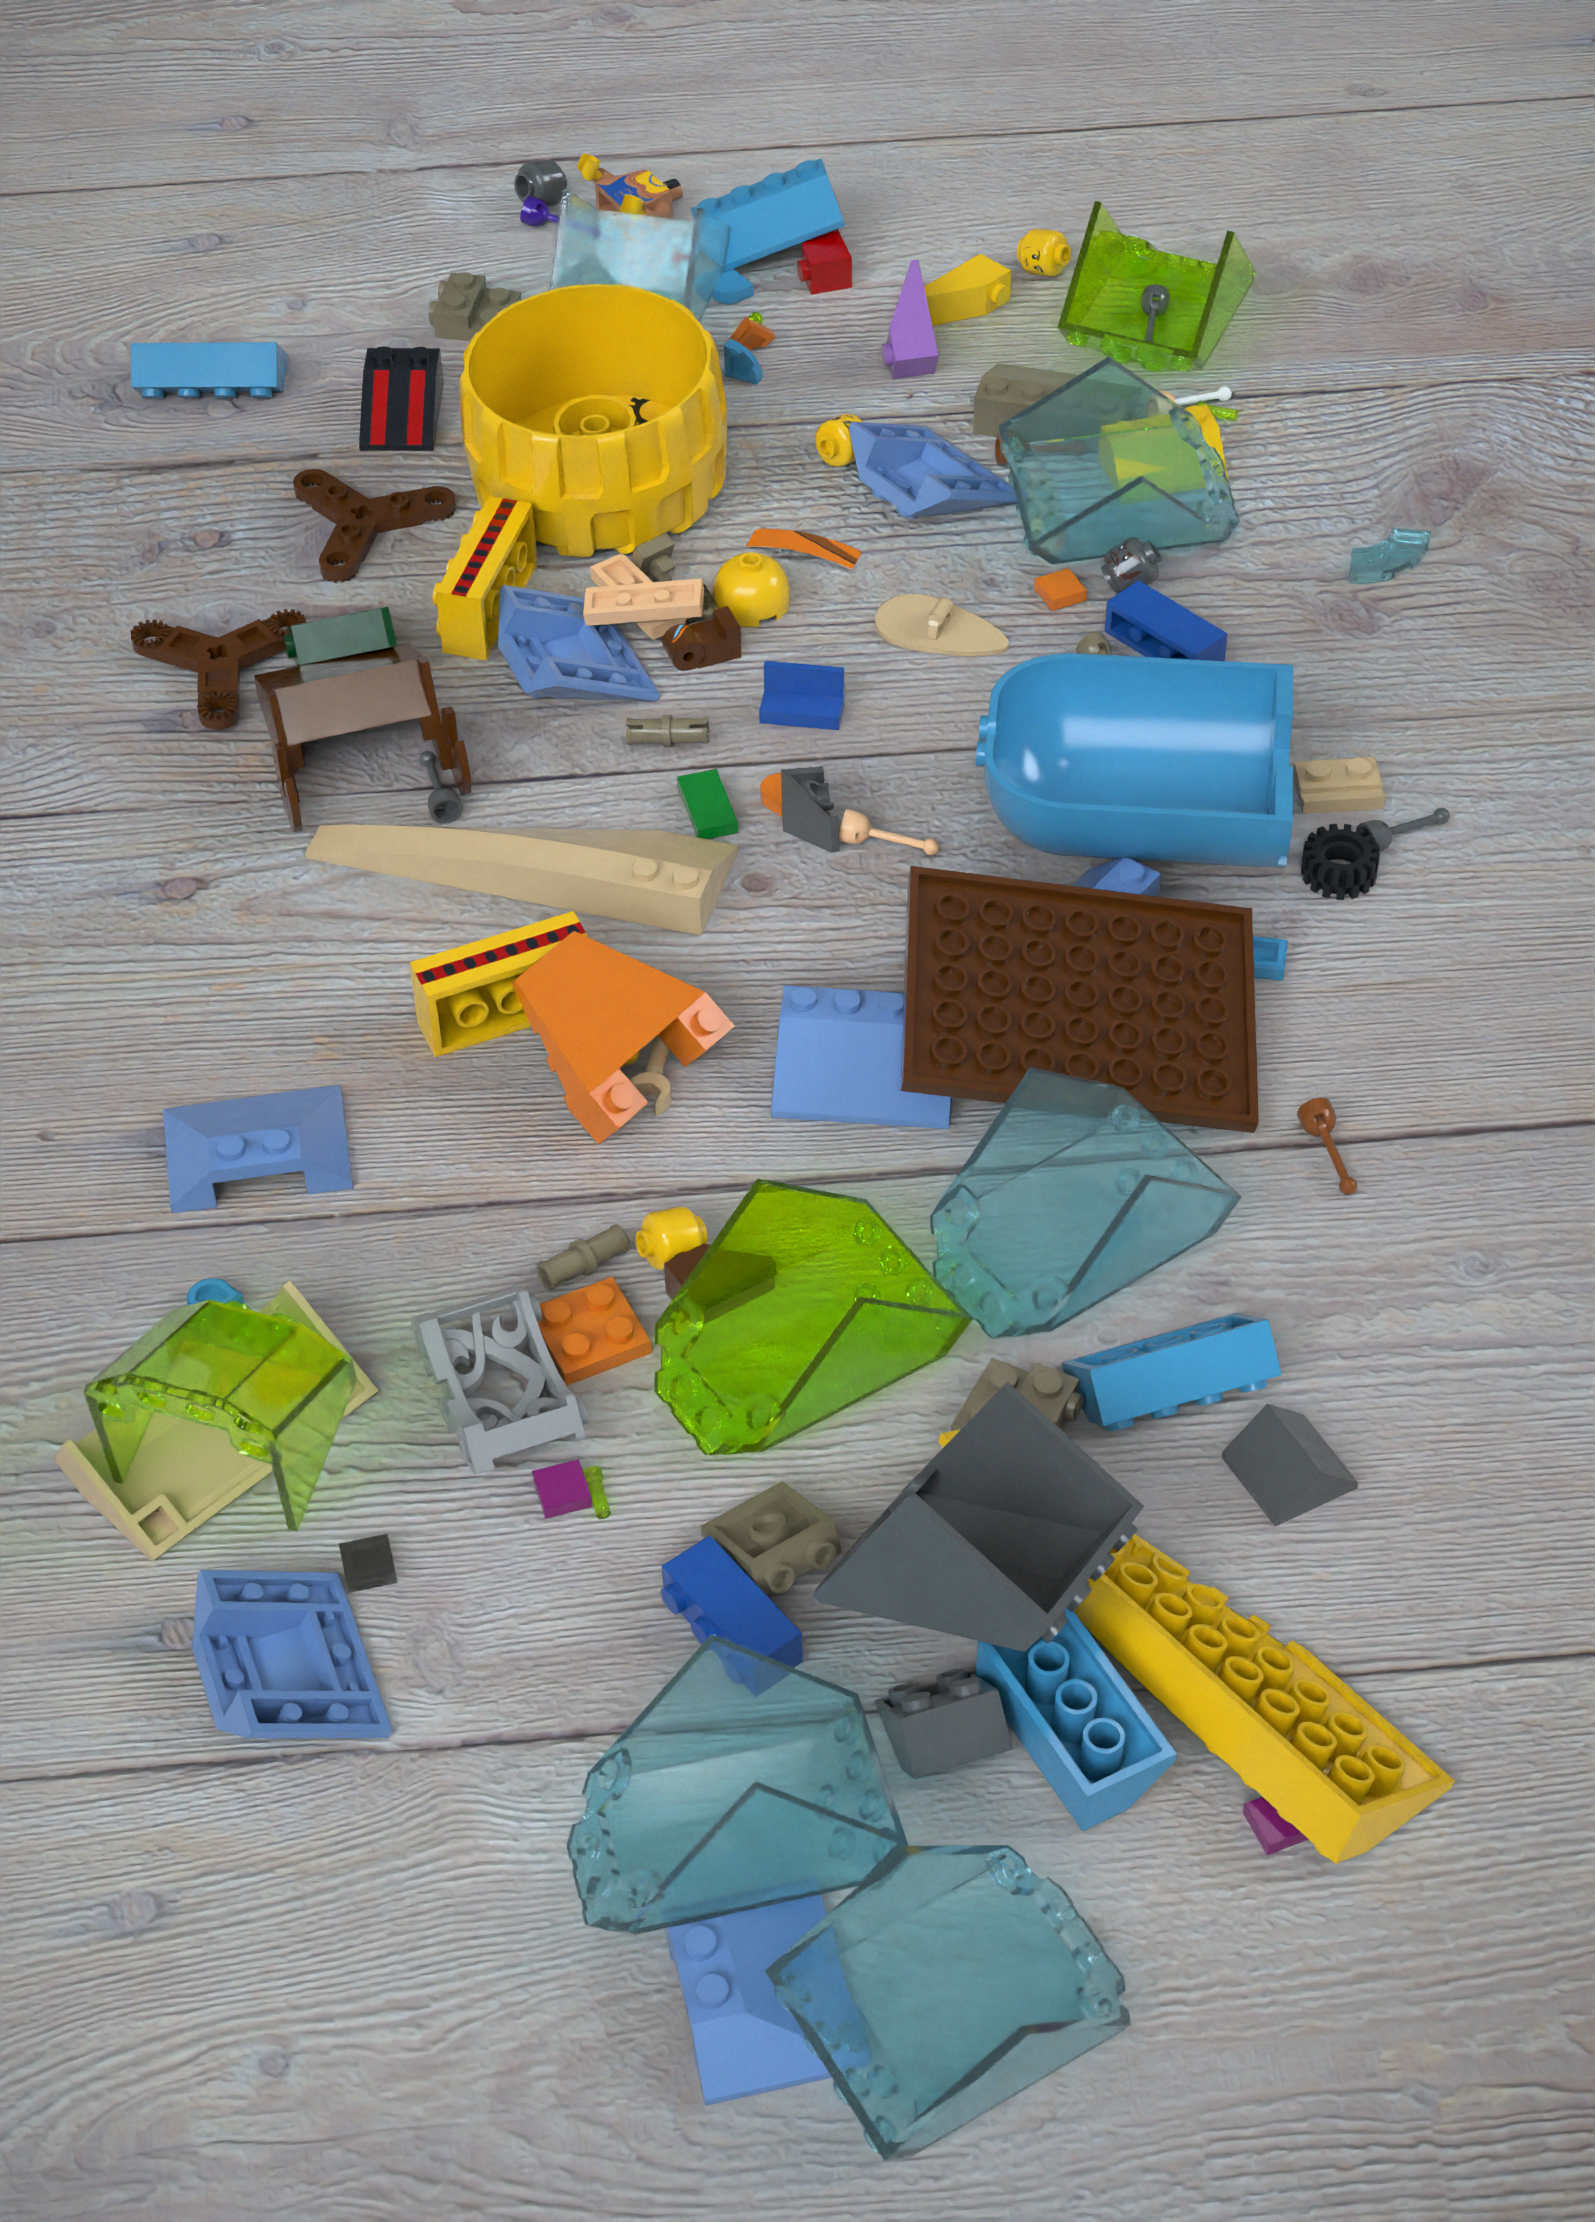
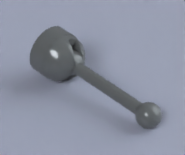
M1157 284L1147 286L1141 296L1142 310L1145 314L1149 315L1146 336L1141 341L1140 347L1147 353L1151 352L1155 347L1152 338L1156 317L1165 313L1170 302L1169 291L1164 286Z
M424 751L420 755V762L423 766L427 767L435 789L428 797L430 815L438 823H451L460 817L463 810L462 803L458 794L453 789L442 787L434 766L436 761L435 754L431 751Z
M1438 808L1433 815L1390 828L1383 821L1370 820L1360 823L1357 829L1359 827L1365 830L1364 837L1371 834L1375 838L1374 844H1379L1380 853L1389 847L1392 842V835L1435 822L1437 824H1445L1448 822L1450 814L1447 809Z

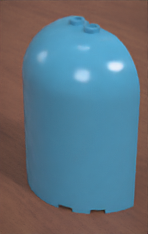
M1079 653L1046 655L1018 664L1007 671L994 685L990 696L988 716L980 715V741L977 742L976 766L984 767L986 790L991 805L999 820L1016 838L1034 849L1053 855L1110 859L1129 857L1133 860L1285 868L1293 824V767H1289V749L1293 721V665Z

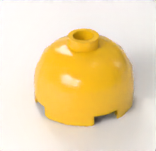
M753 552L738 554L726 560L716 573L713 587L714 608L718 609L728 606L740 626L759 627V620L775 616L777 621L788 611L790 604L788 577L782 566L772 557Z

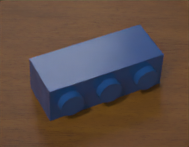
M1136 581L1107 601L1105 632L1141 655L1154 658L1225 661L1226 632L1143 582Z
M710 1535L662 1565L663 1588L661 1589V1596L664 1603L673 1614L678 1615L681 1613L691 1624V1629L701 1645L706 1648L711 1646L719 1654L724 1668L735 1681L742 1679L755 1694L803 1662L802 1632Z

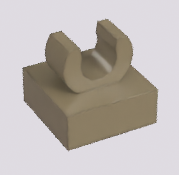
M664 533L635 547L631 561L646 576L650 575L653 582L671 581L672 577L668 572L675 569V565L671 560L675 543L667 533Z

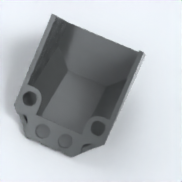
M1007 1381L869 1526L818 1585L813 1597L820 1603L1025 1652L1040 1637L1046 1643H1049L1065 1626L1068 1619L1064 1616L1066 1614L1064 1610L1067 1608L1072 1612L1081 1604L1092 1590L1088 1586L1089 1582L1087 1580L1091 1578L1095 1582L1114 1562L1115 1558L1109 1553L1110 1550L1114 1548L1118 1552L1137 1532L1138 1528L1132 1522L1144 1508V1505Z

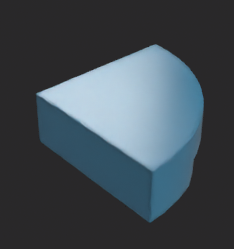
M729 339L724 345L725 376L758 384L763 375L757 359L745 346Z

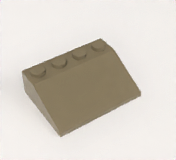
M998 363L982 376L975 394L973 434L996 437L998 434H1010L1016 436L1021 441L1047 445H1072L1076 441H1081L1085 444L1087 451L1098 452L1100 422L1112 421L1118 418H1130L1140 391V384Z

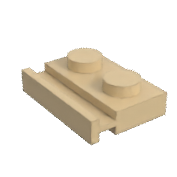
M1375 757L1294 762L1293 777L1299 801L1302 803V814L1384 809L1386 795L1382 791V780Z

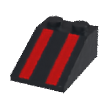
M385 346L367 348L363 369L359 436L360 451H433L444 386L440 348H390Z

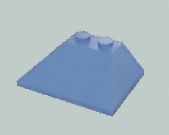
M851 422L849 426L860 481L872 488L871 493L875 497L890 501L897 506L896 511L904 517L917 519L918 516H938L1023 501L1025 496L1023 493L926 426Z
M502 585L499 599L498 647L525 694L536 698L545 696L558 699L658 700L660 696L658 690L618 625H585L583 616L585 598Z
M340 1085L163 1109L172 1214L216 1208L215 1183L304 1171L308 1194L353 1188Z
M242 1570L200 1571L197 1578L192 1649L217 1730L245 1738H389L392 1728L339 1573Z
M816 1875L660 1909L671 1961H675L692 2033L693 2055L705 2106L867 2070V2062Z

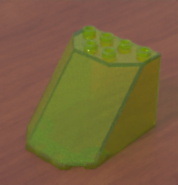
M1095 201L1057 328L1066 338L1065 341L1079 347L1087 346L1107 355L1108 360L1118 364L1127 365L1128 361L1131 360L1142 363V368L1161 373L1163 368L1185 372L1202 370L1254 282L1256 271L1233 231L1227 230L1218 264L1158 251L1146 240L1122 234L1103 203ZM1157 284L1164 286L1169 291L1170 302L1165 313L1156 317L1152 338L1153 343L1143 340L1146 336L1149 315L1145 314L1142 310L1141 296L1147 286Z
M757 1178L655 1324V1344L661 1346V1369L655 1372L654 1392L663 1403H667L671 1408L673 1416L684 1430L693 1436L696 1440V1445L704 1455L715 1456L764 1452L945 1357L971 1323L972 1319L867 1199Z
M210 1299L171 1310L88 1382L83 1393L114 1482L124 1483L155 1411L225 1430L228 1433L231 1445L238 1452L252 1459L272 1464L287 1527L290 1530L298 1531L357 1379L351 1357L302 1323H298L292 1317L282 1313L267 1315L252 1311L248 1306L236 1301L222 1303ZM194 1405L205 1408L208 1411L201 1410L195 1407ZM238 1413L247 1418L248 1420H250L251 1422H253L254 1424L243 1420L238 1415ZM249 1442H254V1443L259 1444V1445H261V1446H263V1447H258V1446L253 1445V1444H251V1443H249Z

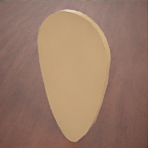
M924 594L899 595L884 602L876 612L875 626L877 632L884 640L899 647L922 652L967 657L1002 654L1009 648L1008 639L998 628L983 618L954 605L946 597L938 599Z

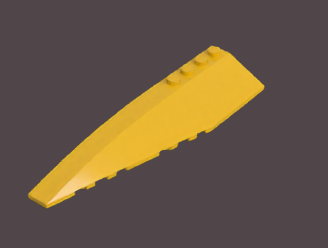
M961 1429L941 1433L938 1442L942 1448ZM1136 1534L1118 1552L1114 1548L1110 1550L1109 1553L1115 1560L1095 1582L1091 1578L1087 1580L1089 1582L1088 1586L1092 1590L1081 1604L1073 1610L1083 1625L1144 1687L1196 1734L1210 1752L1224 1760L1240 1775L1241 1780L1247 1786L1255 1789L1277 1810L1281 1818L1293 1824L1314 1844V1847L1320 1854L1329 1858L1335 1864L1368 1852L1450 1790L1454 1784V1779L1307 1649L1293 1640L1285 1646L1268 1634L1271 1628L1270 1624L1255 1614L1247 1620L1227 1607L1228 1596L1213 1586L1210 1588L1202 1584H1193L1187 1580L1190 1574L1188 1569Z

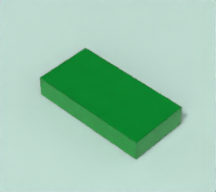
M717 769L677 777L679 793L698 838L711 839L738 833V821Z

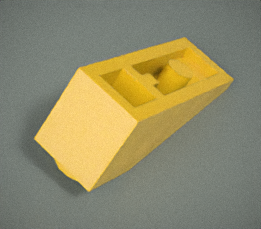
M980 253L924 286L932 326L984 316L1010 301L1011 270Z

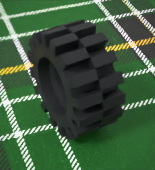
M1330 824L1329 831L1322 826L1317 828L1316 834L1311 832L1308 835L1307 841L1304 843L1301 875H1303V881L1306 885L1311 883L1310 890L1317 893L1322 889V897L1329 898L1331 893L1337 894L1336 900H1344L1345 894H1349L1351 899L1358 898L1359 891L1363 895L1369 892L1370 886L1373 887L1376 883L1380 847L1378 843L1374 844L1375 838L1371 834L1364 837V829L1358 827L1353 832L1351 831L1352 825L1344 824V829H1338L1337 824ZM1340 859V860L1348 861V862H1350V863H1349V864H1338V863H1334V862H1332V861H1330V860Z

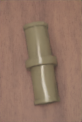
M669 714L663 715L662 719L627 718L626 726L629 727V729H626L627 744L663 743L664 747H672L673 743H709V735H707V733H710L708 717L673 718Z
M617 1224L610 1226L609 1229L585 1241L577 1239L570 1243L569 1249L546 1261L537 1263L538 1277L546 1289L553 1290L556 1286L580 1274L590 1275L596 1272L597 1265L627 1252L630 1247L629 1240L623 1229Z

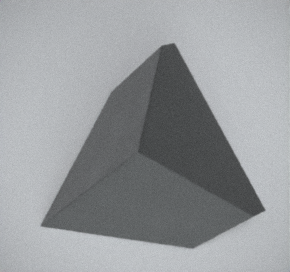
M823 766L781 769L783 831L831 853L839 852L838 815L830 816L829 810L834 809V802L830 801L828 782L824 783Z

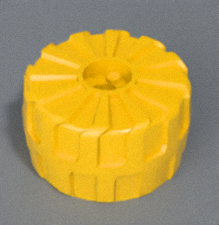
M579 284L564 286L509 305L498 312L469 341L463 354L464 372L459 379L463 445L477 501L481 508L488 496L532 503L535 539L537 542L555 546L560 555L587 558L593 555L594 550L612 548L619 554L633 553L635 547L664 533L679 534L690 528L706 513L708 500L713 499L720 492L725 480L727 466V407L719 356L711 333L704 330L700 322L694 317L693 312L684 305L662 295L628 285ZM633 397L638 400L642 398L650 400L644 403L639 410L641 417L648 422L638 425L639 422L636 421L633 408L629 406L635 405V402L630 401Z

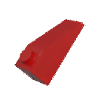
M838 229L802 243V260L797 261V271L800 281L806 282L811 295L852 288V257Z

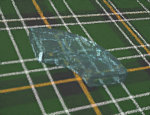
M1392 528L1390 536L1380 544L1367 548H1352L1348 583L1369 584L1395 578V573L1408 567L1410 569L1414 568L1423 560L1428 551L1431 531Z

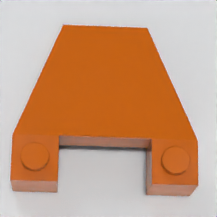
M576 931L570 933L512 982L534 1034L539 1033L548 1052L547 1063L552 1073L557 1072L566 1092L563 1098L569 1111L598 1144L621 1128L649 1103L619 1068L658 1035L682 1065L686 1067L734 1027V1024L705 991Z

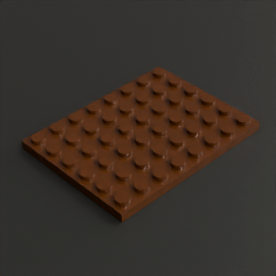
M911 866L908 875L900 1091L1255 1133L1259 1124L1252 908Z

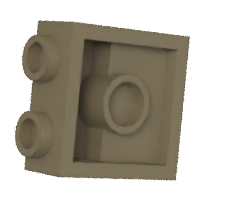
M466 272L451 273L448 281L441 280L439 283V301H431L429 321L434 323L435 338L470 341L474 334L479 332L498 312L517 301H522L521 292L510 291L504 288H487L486 276L472 275Z
M991 1358L952 1423L951 1431L962 1429L1008 1381L1064 1433L1063 1428L1067 1421L1074 1422L1077 1419L1084 1402V1395L1079 1393L1080 1379L1039 1363H1035L1032 1370L1028 1372Z
M783 1481L700 1526L703 1537L706 1538L710 1535L766 1595L787 1591L792 1586L794 1579L810 1570L826 1569L833 1563L836 1555L842 1553L834 1520Z

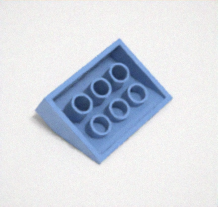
M784 985L779 1018L771 1118L949 1129L952 1097L900 1091L904 993Z

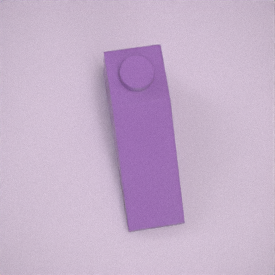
M911 260L890 324L887 343L882 344L881 347L884 366L890 365L892 379L935 374L939 355L918 260Z

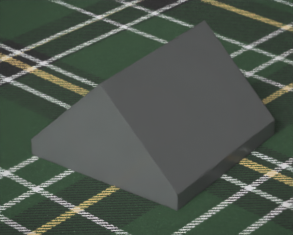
M1266 1404L1222 1452V1459L1275 1527L1357 1489L1358 1486L1356 1479L1303 1414L1271 1404Z

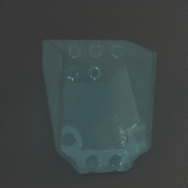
M563 191L550 290L579 284H620L639 287L679 302L692 311L694 317L700 322L726 263L731 227L704 208H696L695 222L599 210L572 192Z
M1110 356L998 426L1002 439L1000 444L1001 451L1007 459L1010 470L1008 479L1015 490L1018 502L1016 511L1023 522L1026 534L1024 536V543L1032 555H1038L1051 564L1104 558L1107 551L1130 537H1137L1144 543L1151 541L1158 551L1220 543L1230 537L1232 534L1230 530L1240 522L1229 481L1225 474L1223 460L1216 449L1210 447L1203 438L1202 428L1194 415Z
M1030 1067L930 1215L931 1234L936 1235L938 1257L936 1261L932 1262L933 1281L943 1291H947L952 1296V1300L972 1320H976L981 1325V1329L991 1339L1052 1332L1216 1234L1242 1196L1123 1087Z
M713 1634L708 1637L587 1773L582 1794L586 1798V1810L581 1820L576 1824H572L566 1845L569 1859L573 1863L572 1872L578 1897L581 1899L583 1906L582 1914L585 1925L592 1928L634 1935L876 1883L909 1848L858 1693Z
M1009 1845L902 1846L765 1970L775 1986L774 1994L778 2002L784 2009L792 2013L804 2032L803 2039L807 2048L815 2057L823 2062L834 2080L833 2087L836 2094L846 2105L852 2108L864 2127L863 2135L866 2142L876 2153L882 2156L884 2161L916 2155L1121 2033L1131 2025L1129 2010L1118 1998L1126 1991L1124 1976L1116 1964L1109 1958L1104 1947L1085 1919L1074 1907V1903L1065 1890L1048 1876L1045 1879L1036 1876L1028 1867L1025 1858Z

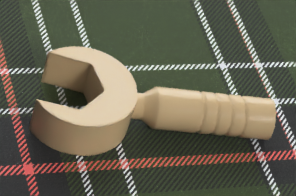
M658 1035L653 1039L646 1072L637 1074L630 1079L631 1083L643 1096L653 1094L657 1098L655 1103L656 1115L665 1112L671 1104L670 1082L663 1076L669 1048Z

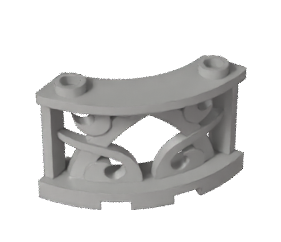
M515 1286L508 1290L433 1313L427 1312L410 1318L427 1376H433L435 1385L441 1384L445 1395L437 1399L443 1418L450 1433H457L460 1443L459 1451L467 1465L476 1475L495 1469L492 1459L567 1435H570L576 1442L586 1439L583 1425L589 1424L586 1406L580 1396L575 1397L574 1393L567 1387L554 1365L537 1323L542 1321V1314L534 1294L529 1295L526 1289ZM509 1304L516 1317V1329L510 1332L503 1330L501 1327V1315L499 1314L492 1324V1338L483 1335L480 1321L481 1312ZM472 1315L473 1332L463 1329L439 1327L441 1324ZM525 1345L527 1346L530 1357L520 1352L525 1347ZM469 1355H475V1366L472 1372L461 1374L455 1369L459 1364H465L469 1368ZM485 1358L502 1364L528 1379L523 1396L512 1410L491 1399H466V1396L474 1392L483 1381L486 1368ZM545 1390L548 1397L541 1398ZM483 1414H491V1417L487 1420L478 1419Z

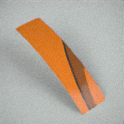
M756 529L746 545L747 547H770L806 553L835 562L848 569H853L862 553L860 550L822 536L783 529Z

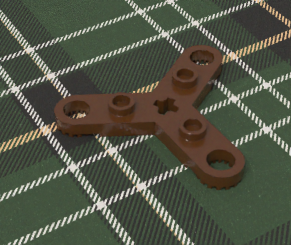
M320 469L304 470L298 473L293 480L296 498L301 502L305 501V503L312 506L313 510L336 524L319 557L322 578H327L329 582L333 580V583H337L338 580H341V583H343L344 579L349 581L351 577L354 578L361 562H364L378 533L423 525V521H431L433 519L438 521V518L443 521L445 520L444 517L450 518V514L453 515L454 511H456L453 491L442 486L394 492L390 495L368 499ZM310 483H312V486H314L315 483L317 485L316 487H309ZM434 500H437V503H439V501L441 500L442 504L432 505L430 501L432 503H435ZM339 561H341V564H343L345 561V564L342 566H333L334 562L339 564Z
M284 609V613L276 611L277 615L273 613L266 620L261 621L258 619L220 637L181 626L174 628L166 623L163 624L162 621L157 623V620L154 619L152 623L149 620H145V624L140 622L138 623L139 626L135 625L133 627L134 630H131V641L133 650L141 656L198 672L197 708L199 720L203 726L219 730L232 726L239 719L240 670L285 650L283 636L289 635L288 629H285L284 632L281 628L306 623V618L299 611L295 613L293 609L290 612ZM148 637H159V639L155 638V642L153 641V639H150L151 643H149L148 640H145L144 642V639ZM218 708L225 709L224 714L222 711H220V715H218L217 712H215L213 715L212 710Z

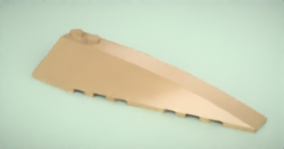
M320 825L305 851V856L307 859L702 936L738 853V845L661 830Z

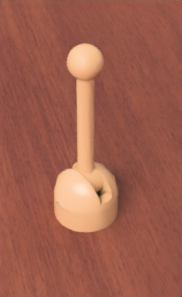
M846 809L839 831V841L860 844L872 836L923 849L928 855H934L939 851V843L935 839L923 841L872 828L870 820L866 815L850 809Z

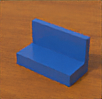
M776 661L764 662V694L759 710L760 723L839 730L845 705L844 667Z

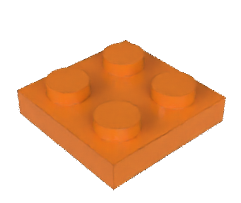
M613 1276L539 1304L542 1321L537 1322L554 1365L567 1386L652 1353L651 1340Z

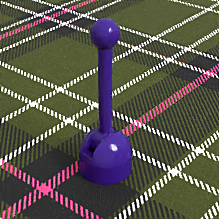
M528 196L523 203L520 214L522 223L540 226L549 220L587 233L591 239H598L601 236V229L596 225L588 227L550 214L547 204L539 198Z

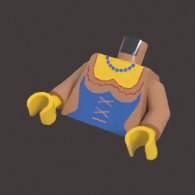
M588 153L582 154L577 164V169L581 171L584 179L588 181L593 180L595 183L597 212L630 243L651 232L660 231L664 225L671 222L673 219L672 201L683 196L682 187L677 179L674 178L662 183L649 170L613 175L607 170L599 168L601 162L595 156Z

